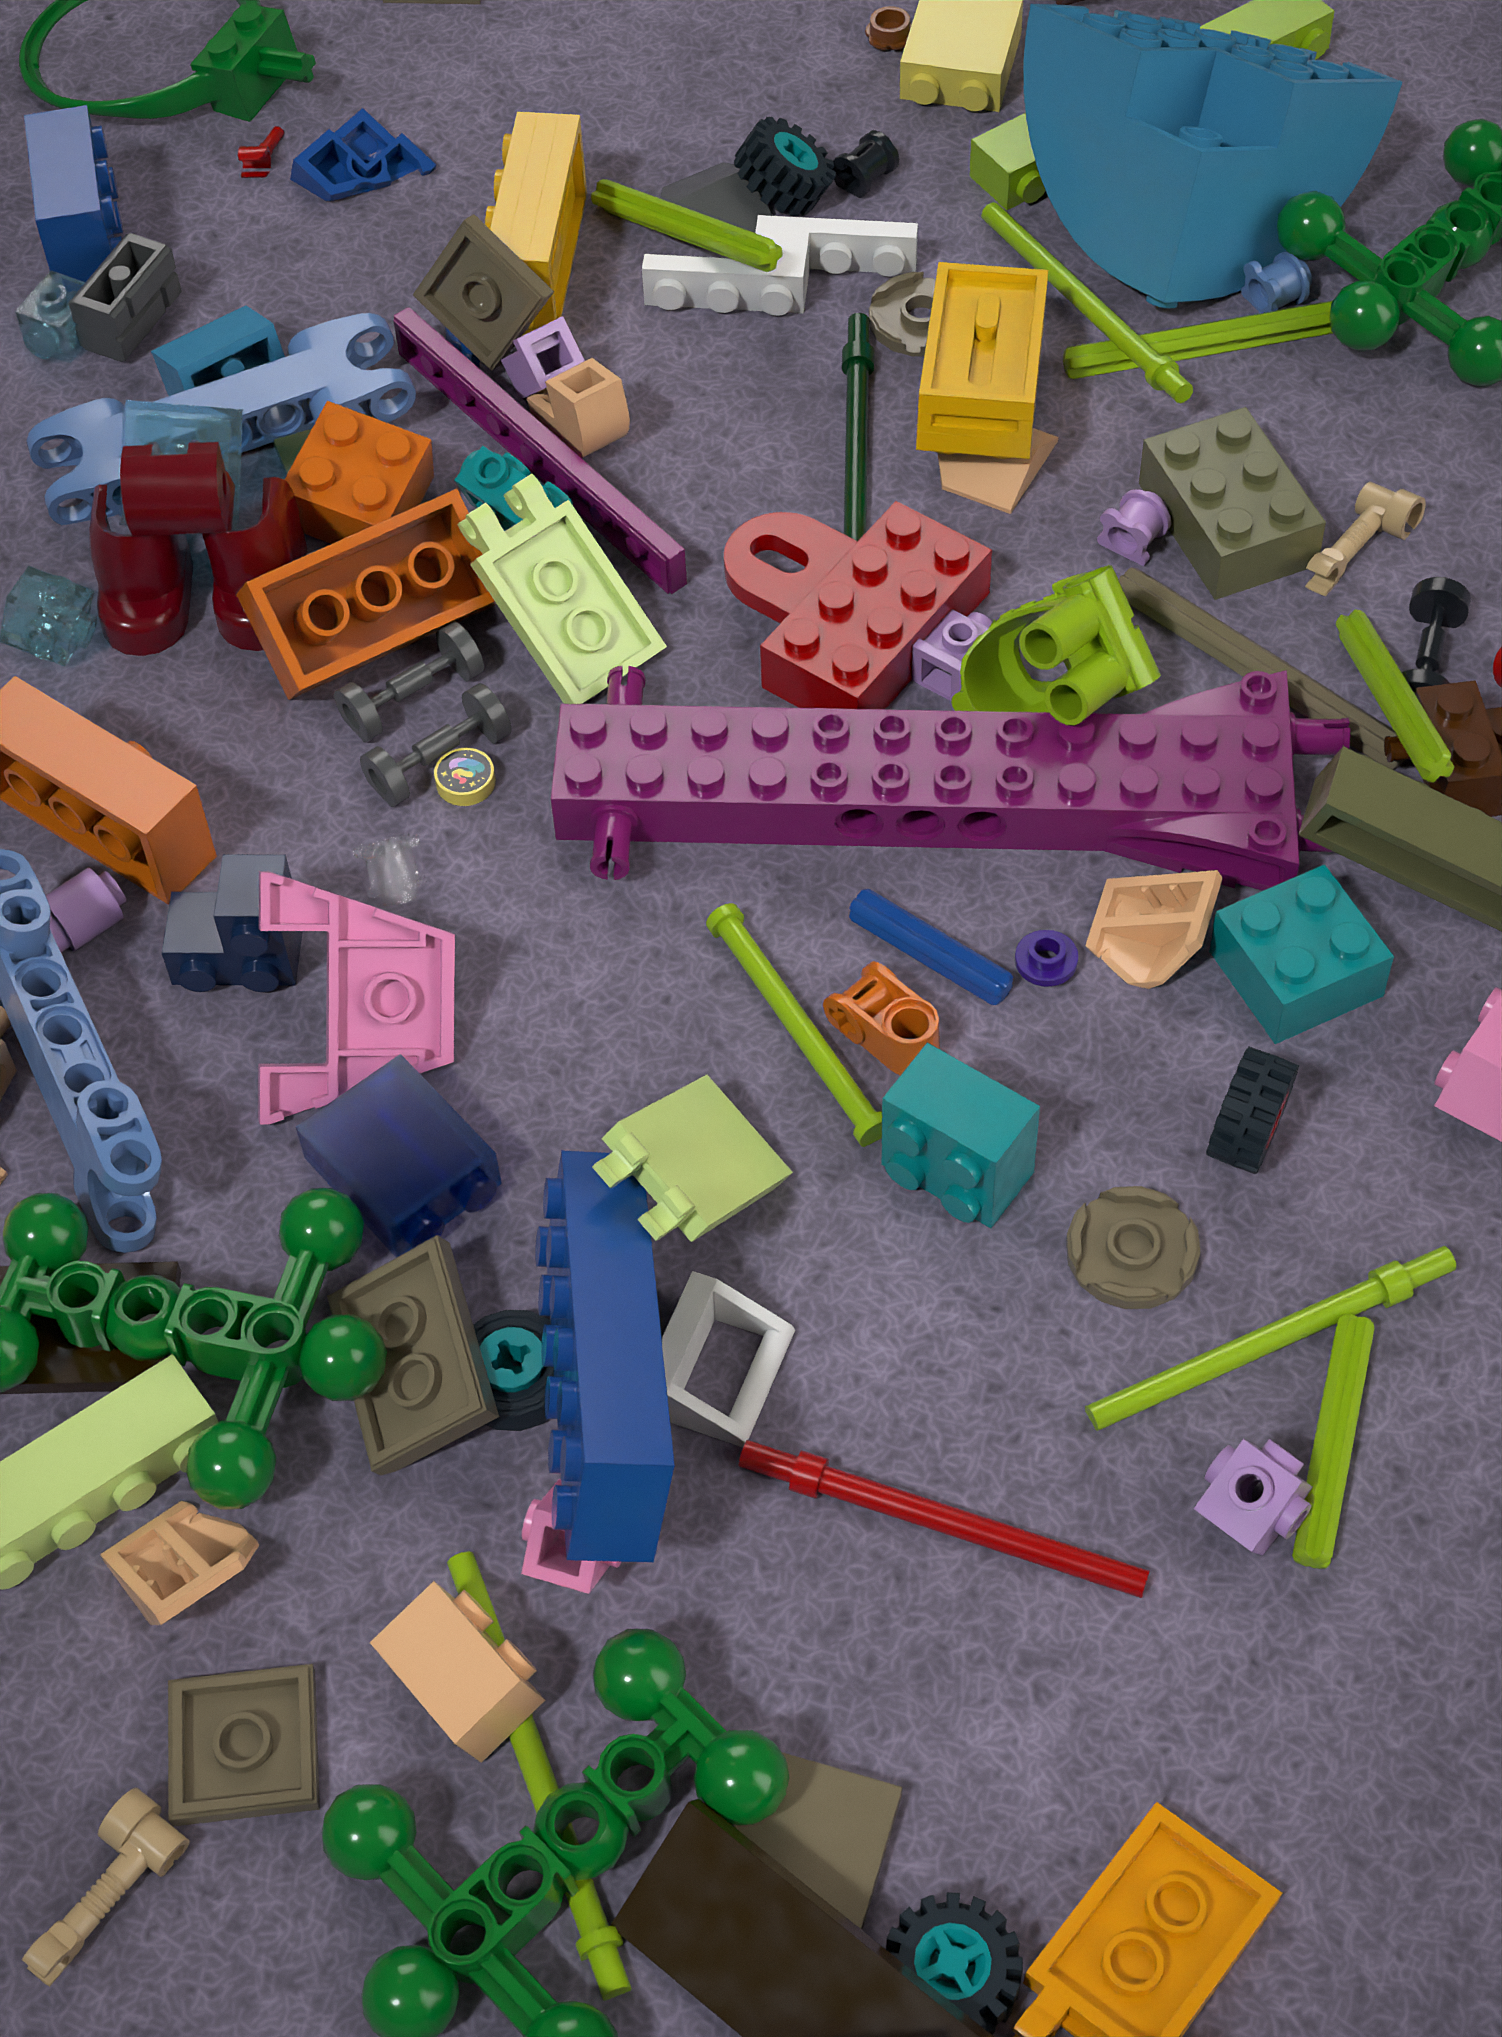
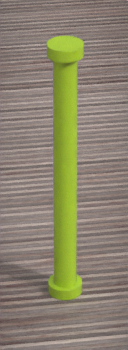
M728 903L715 909L707 918V928L713 937H722L855 1126L853 1136L860 1146L866 1147L881 1139L882 1112L875 1111L744 927V914L734 903Z

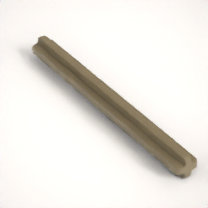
M1129 568L1118 579L1131 606L1244 677L1253 671L1273 674L1287 670L1289 706L1309 719L1349 718L1350 745L1374 761L1392 770L1401 766L1405 761L1387 762V756H1385L1384 739L1386 736L1392 737L1397 735L1393 729L1138 568Z

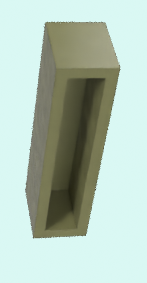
M1343 746L1315 778L1299 835L1502 932V822L1486 815L1479 809L1469 807L1430 788L1422 782L1415 781L1375 762L1366 755L1359 754Z

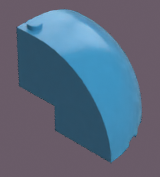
M1031 4L1026 28L1023 61L1024 100L1031 147L1047 195L1061 222L1074 241L1096 264L1123 283L1147 294L1146 301L1162 308H1176L1178 302L1219 298L1241 291V288L1245 286V264L1255 260L1263 268L1272 264L1275 256L1286 252L1278 240L1277 221L1278 214L1290 198L1303 192L1318 191L1332 196L1341 207L1369 165L1388 125L1402 85L1400 80L1350 62H1344L1341 66L1328 61L1315 60L1317 54L1315 51L1281 44H1270L1271 39L1231 30V33L1227 34L1211 29H1200V23L1161 16L1157 20L1152 17L1121 10H1115L1112 17L1089 13V9L1084 6Z

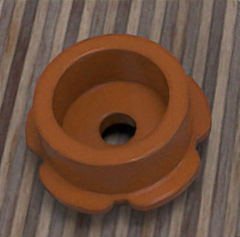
M886 6L875 10L871 14L870 23L865 29L870 45L880 50H899L905 48L912 25L910 23V16L904 9L895 6Z

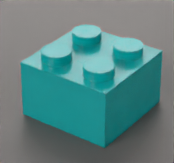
M1325 864L1216 911L1209 949L1210 954L1274 1044L1383 997L1394 958L1393 954Z
M926 1043L882 1098L881 1165L885 1166L886 1172L891 1179L901 1187L908 1190H916L918 1187H921L938 1197L945 1210L956 1219L966 1223H970L975 1219L992 1229L1034 1173L1040 1106L935 1046Z

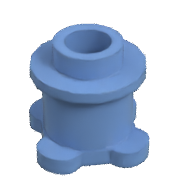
M1282 252L1275 256L1272 264L1263 268L1255 260L1244 265L1246 278L1245 286L1241 288V294L1260 313L1276 311L1292 301L1300 304L1308 299L1312 276L1304 260L1298 259L1288 252Z

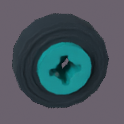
M503 1310L484 1316L473 1324L499 1414L498 1418L485 1425L496 1430L522 1431L541 1425L548 1420L545 1417V1389L547 1377L554 1376V1367L542 1366L541 1350L543 1328L545 1324L551 1325L550 1319L529 1310ZM511 1360L521 1362L522 1367L513 1366Z

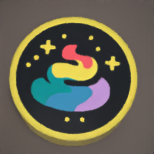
M458 748L446 753L438 760L434 769L435 783L439 795L453 805L470 806L480 803L492 793L495 787L496 779L491 759L484 752L474 748Z

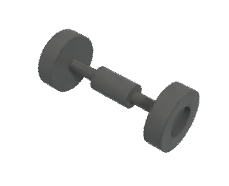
M451 622L437 630L436 641L442 656L427 665L422 661L418 662L386 682L387 688L370 699L362 688L354 682H350L334 692L335 703L343 720L363 742H368L383 732L382 722L376 708L391 699L400 702L433 682L432 675L446 666L450 665L466 682L484 671L481 653L464 627L457 622Z
M478 683L462 694V703L468 716L466 720L453 728L446 724L412 745L413 753L397 763L379 746L360 756V765L368 783L391 807H395L410 796V790L403 772L419 762L423 766L428 765L460 745L459 738L477 727L493 744L511 734V723L506 710L497 696L486 685Z

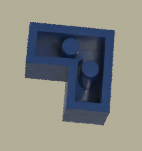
M223 854L217 892H171L161 953L172 985H181L185 989L194 992H206L213 989L215 985H243L245 988L255 992H269L276 989L277 986H296L303 931L259 930V871H270L292 879L286 854Z

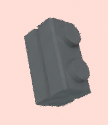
M132 233L126 234L68 303L73 322L77 324L75 329L80 346L87 351L120 362L128 359L166 312V307L171 306L182 292L178 274L174 272L176 265L171 248L166 246V244Z

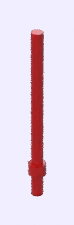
M746 1440L741 1451L739 1467L788 1482L790 1491L817 1499L818 1493L1129 1595L1139 1598L1143 1596L1150 1573L1149 1570L828 1466V1458L803 1450L796 1456Z

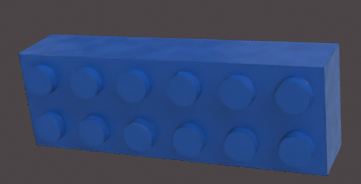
M561 1150L557 1178H546L544 1184L543 1216L544 1219H550L549 1227L538 1226L535 1245L536 1267H547V1275H541L538 1295L539 1315L550 1316L551 1325L545 1324L543 1328L542 1366L554 1367V1376H548L546 1381L545 1417L546 1419H557L558 1430H551L548 1468L549 1473L561 1474V1485H555L553 1490L552 1527L553 1530H565L566 1560L654 1563L675 1464L651 1235L637 1220L644 1213L648 1212L646 1189L633 1175L613 1188H610L592 1166L610 1153Z

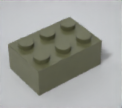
M1246 407L1143 440L1139 485L1143 491L1153 492L1165 502L1171 516L1169 531L1214 600L1307 570L1306 567L1311 558L1316 553L1321 552L1326 521Z

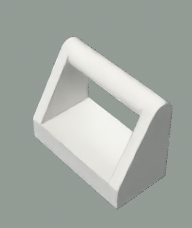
M692 1271L662 1337L670 1423L743 1447L751 1435L793 1337L794 1327L720 1280ZM715 1320L764 1336L729 1417L684 1390Z

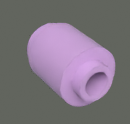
M86 868L45 895L51 911L50 930L61 953L69 947L76 951L124 918L120 906L126 902V897L117 882L106 871L97 875L92 869Z

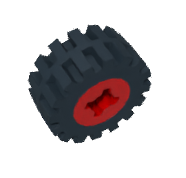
M1248 1046L1238 1064L1236 1073L1231 1080L1228 1092L1221 1105L1220 1113L1217 1116L1214 1130L1209 1139L1206 1155L1233 1167L1257 1174L1286 1108L1299 1065Z

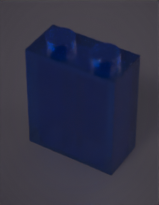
M401 1054L296 1126L304 1158L333 1189L348 1195L360 1210L366 1226L396 1258L437 1235L441 1236L445 1225L465 1210L469 1213H474L484 1208L495 1196L497 1187L502 1184L495 1151Z

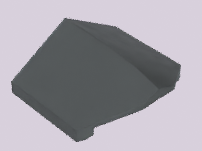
M725 162L664 186L660 199L754 233L756 232L758 215L772 216L768 206L760 200L762 195L758 191L751 193L746 187L749 181L740 179L737 174L740 169L736 168L734 164Z

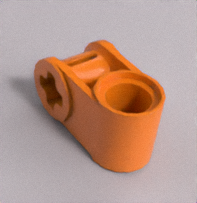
M872 961L862 968V977L842 994L834 992L824 999L823 1009L829 1022L854 1044H860L891 1071L901 1076L926 1043L940 1049L938 1013L930 1002L922 999L899 981L896 975L886 966Z

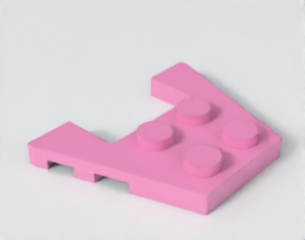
M259 871L260 931H327L326 1062L258 1064V1119L260 1125L272 1124L284 1120V1117L311 1108L317 1109L337 1102L340 1098L373 1087L379 1088L454 1062L455 934L270 871Z

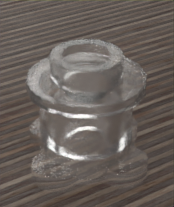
M409 833L397 835L352 849L354 858L362 857L365 860L372 887L366 890L368 898L380 897L383 906L397 905L418 898L416 888L427 883L425 875L419 876L412 847L421 844L419 835L410 836Z

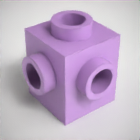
M1243 1439L1236 1449L1228 1445L1214 1459L1205 1475V1480L1211 1485L1194 1507V1510L1251 1552L1263 1555L1278 1535L1288 1539L1302 1524L1311 1509V1504L1304 1499L1313 1486L1297 1476L1304 1463L1281 1446L1268 1439L1263 1448L1260 1449ZM1262 1482L1264 1487L1263 1494L1259 1500L1253 1502V1489L1258 1483Z

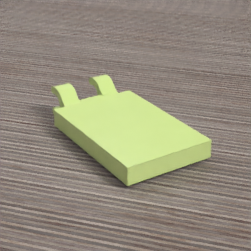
M530 474L512 486L513 489L504 494L507 504L517 516L523 519L522 521L504 531L493 510L487 503H484L465 516L466 519L457 525L465 539L483 554L470 564L560 699L564 704H583L608 687L607 677L611 669L623 666V676L628 674V666L637 668L667 646L571 502L567 500L554 508L538 479L533 474Z
M708 1075L618 1121L602 1138L613 1152L592 1166L610 1188L615 1187L633 1175L658 1203L637 1219L655 1241L678 1227L693 1242L773 1191L793 1173Z

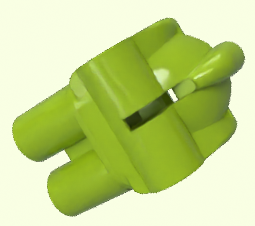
M1103 566L1090 572L1072 575L1052 584L1054 594L1043 597V600L1037 602L1034 600L1025 603L1017 609L1013 608L1000 615L997 621L994 619L988 630L976 638L962 658L960 669L962 687L951 699L953 709L955 711L1047 712L1062 724L1076 725L1112 698L1133 693L1156 681L1161 674L1139 625L1133 626L1131 618L1134 616V613L1113 566ZM1019 648L1025 659L1038 669L1049 670L1064 661L1068 671L1054 681L1034 680L1023 665Z

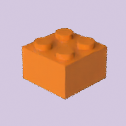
M327 401L284 479L293 489L304 534L333 544L420 505L434 478L432 441L427 437Z

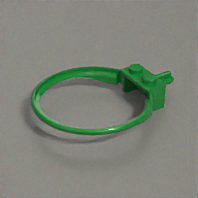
M55 0L28 29L19 52L21 76L31 92L44 102L60 109L87 105L89 115L133 119L171 117L210 103L215 112L251 122L285 80L310 83L314 78L311 69L316 64L313 55L297 51L284 10L261 7L259 0H236L240 7L233 12L229 20L208 41L204 49L190 64L192 71H196L195 73L165 88L130 98L106 101L70 99L54 94L45 85L41 77L39 57L43 42L48 33L63 16L88 0Z

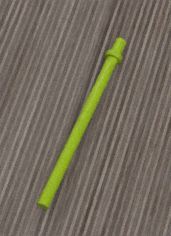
M995 202L989 203L984 207L981 214L982 219L1035 269L1049 270L1048 282L1145 372V380L1153 389L1158 391L1164 390L1177 403H1184L1191 397L1193 386L1179 374V366L1171 357L1166 355L1160 356L1002 207Z
M470 1551L458 1553L447 1562L457 1593L459 1595L463 1590L467 1591L489 1614L494 1622L485 1631L500 1646L505 1641L474 1553ZM531 1714L509 1738L537 1814L548 1794L556 1791L559 1787L533 1715ZM571 1822L563 1832L562 1841L570 1845H580ZM577 1880L575 1882L579 1891L573 1897L567 1892L565 1893L581 1937L577 1940L575 1946L581 1961L589 1959L602 1999L606 2001L632 1989L617 1947L623 1945V1940L616 1927L609 1926L593 1880Z

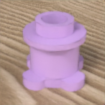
M1143 490L1128 491L1120 501L1119 510L1108 508L1100 516L1103 531L1097 537L1099 545L1144 566L1150 559L1146 551L1148 545L1155 537L1160 538L1165 535L1171 526V516L1165 502L1153 492Z

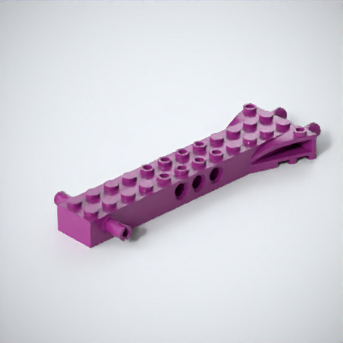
M617 666L610 670L607 677L608 693L606 704H560L551 789L556 840L594 841L590 870L595 876L608 880L609 860L611 858L615 862L614 880L621 879L629 873L630 841L1105 851L1181 873L1183 868L1195 872L1218 870L1222 876L1221 885L1235 888L1237 883L1264 891L1297 876L1300 851L1333 852L1299 835L1304 815H1301L1300 808H1296L1293 756L1336 755L1343 746L1348 749L1350 746L1349 718H1295L1294 712L1289 711L1287 670L1273 674L1253 671L1246 674L1239 682L1199 692L1164 704L1143 714L1092 713L1076 725L1062 724L1047 712L642 705L646 677L640 669L633 666H628V679L625 686L622 685L623 666Z

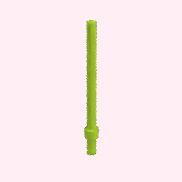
M1442 1246L1404 1264H1400L1396 1260L1369 1271L1368 1280L1086 1405L1085 1412L1096 1431H1099L1338 1323L1340 1316L1344 1314L1357 1315L1383 1303L1385 1308H1389L1413 1296V1289L1455 1271V1258L1449 1248Z

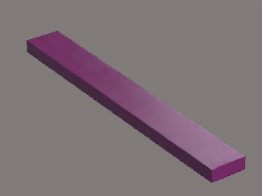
M410 307L393 315L398 352L401 357L511 455L521 461L544 484L547 481L551 482L561 489L572 500L573 507L586 522L667 594H673L687 585L685 549Z

